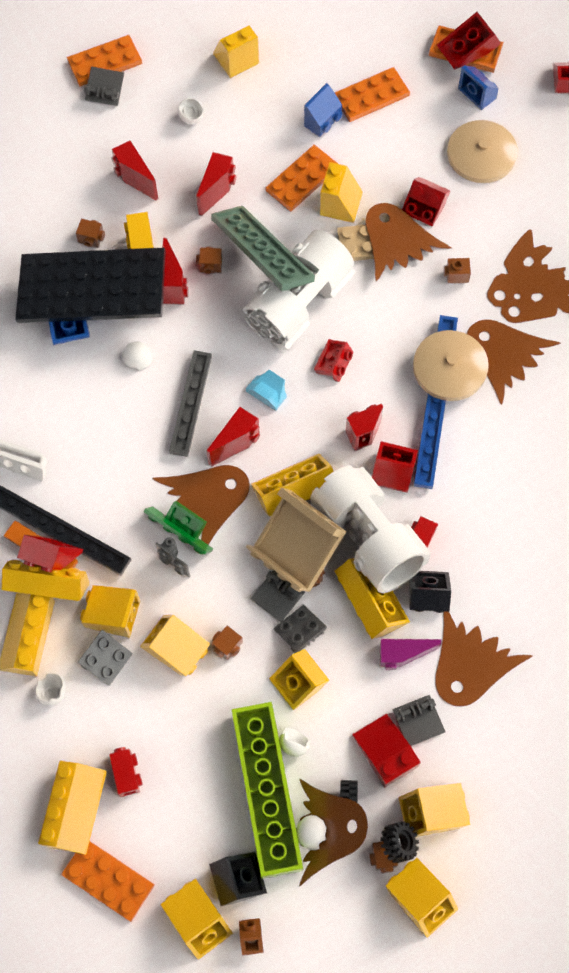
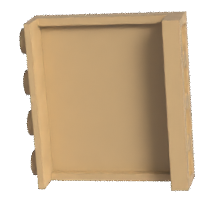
M281 488L278 495L282 497V500L254 546L246 545V548L251 551V556L264 561L263 565L265 567L275 570L280 579L289 581L294 590L310 592L347 531L293 491Z

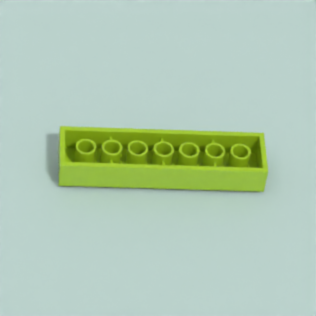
M272 702L231 709L261 878L265 879L303 871Z

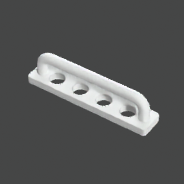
M0 440V448L39 460V463L0 450V467L41 481L44 480L46 477L45 466L47 459L43 454Z

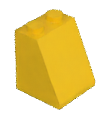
M250 25L220 39L213 51V55L230 78L259 64L258 36Z
M329 162L320 194V215L354 223L363 191L347 166Z
M93 585L91 591L89 590L86 595V609H83L80 615V621H82L84 628L97 631L103 630L106 633L130 638L140 605L137 591L134 589Z
M171 614L161 617L140 647L179 675L187 676L195 671L197 661L203 659L208 653L207 648L210 643L175 615Z
M461 783L418 788L398 797L403 821L405 823L408 822L410 824L409 827L413 826V833H417L416 837L461 829L470 825V815L466 807L465 793Z
M418 858L408 862L404 869L398 875L392 876L388 884L385 885L389 894L426 938L458 910L451 892Z
M196 878L187 882L182 889L168 896L160 904L185 944L198 960L233 934Z

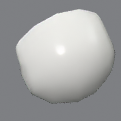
M186 98L180 102L178 115L186 124H195L203 117L204 108L197 99Z
M135 341L125 347L122 358L128 367L143 370L152 362V353L146 344Z
M51 672L46 673L45 678L42 680H38L35 688L37 700L44 705L59 703L66 692L63 677L58 673Z
M285 727L280 735V746L290 756L299 757L305 755L310 747V740L293 728Z
M306 816L296 827L298 842L309 850H318V845L326 840V826L324 821L318 816Z

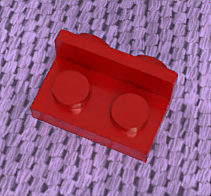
M328 339L314 371L316 374L332 376L336 382H340L353 357V350L347 342Z

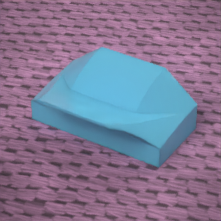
M271 370L266 371L262 375H257L246 387L247 393L275 411L287 398L285 379Z

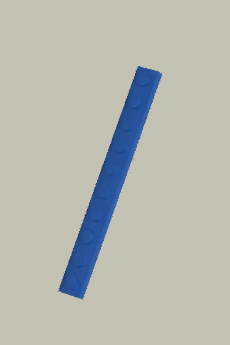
M440 315L437 332L446 330L456 331L458 318ZM429 394L427 395L414 487L433 489L446 401Z

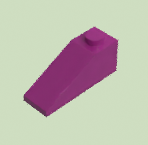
M381 639L380 667H385V670H396L397 667H402L439 649L441 639Z

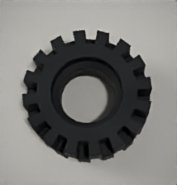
M341 780L340 797L357 802L358 781Z
M401 821L385 826L381 832L383 837H380V841L384 843L381 845V848H385L384 855H388L387 859L389 861L392 860L393 863L412 860L417 856L416 851H419V847L416 846V844H419V840L415 839L417 833H413L414 828L413 826L409 827L410 824L408 822Z

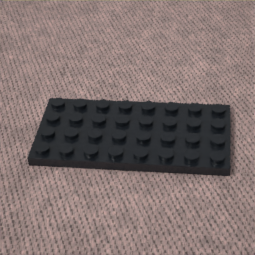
M164 247L21 254L15 320L17 323L162 317L166 250Z

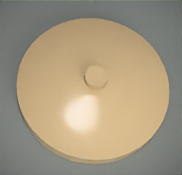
M475 120L461 125L451 135L447 148L448 160L453 170L461 177L476 183L495 182L505 177L513 169L518 153L513 135L502 125L487 120Z
M453 330L440 331L425 338L418 346L413 360V371L418 384L429 395L445 401H458L472 396L482 387L488 373V358L480 343L470 335Z

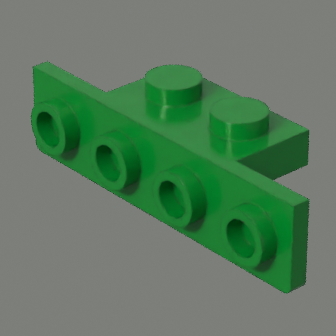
M178 501L173 502L166 515L153 506L145 508L143 511L151 521L160 523L165 531L177 535L181 542L190 544L197 553L207 554L213 551L212 547L199 539L207 521Z

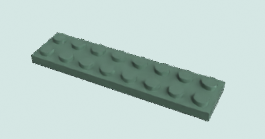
M243 205L211 213V220L281 291L315 282V275Z

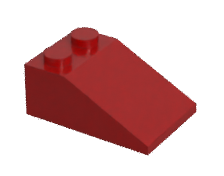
M477 11L436 46L454 70L488 55L501 42Z
M131 140L113 148L111 160L115 166L113 169L117 177L120 176L126 184L150 198L158 200L156 180Z
M212 152L196 195L199 216H203L230 191L232 185H235L237 175L234 174L236 165H234L233 157Z
M163 238L162 247L166 250L163 304H185V298H188L187 278H184L183 270L167 238Z
M239 407L206 450L209 465L214 466L249 448L252 443L255 444L260 437L259 418Z
M24 535L17 558L24 560L23 564L35 567V564L41 566V570L52 573L53 570H62L83 553V549L51 538Z
M387 713L352 734L384 788L418 768L421 764L414 750Z

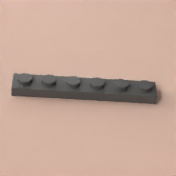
M193 351L169 449L170 454L184 457L189 456L212 353Z

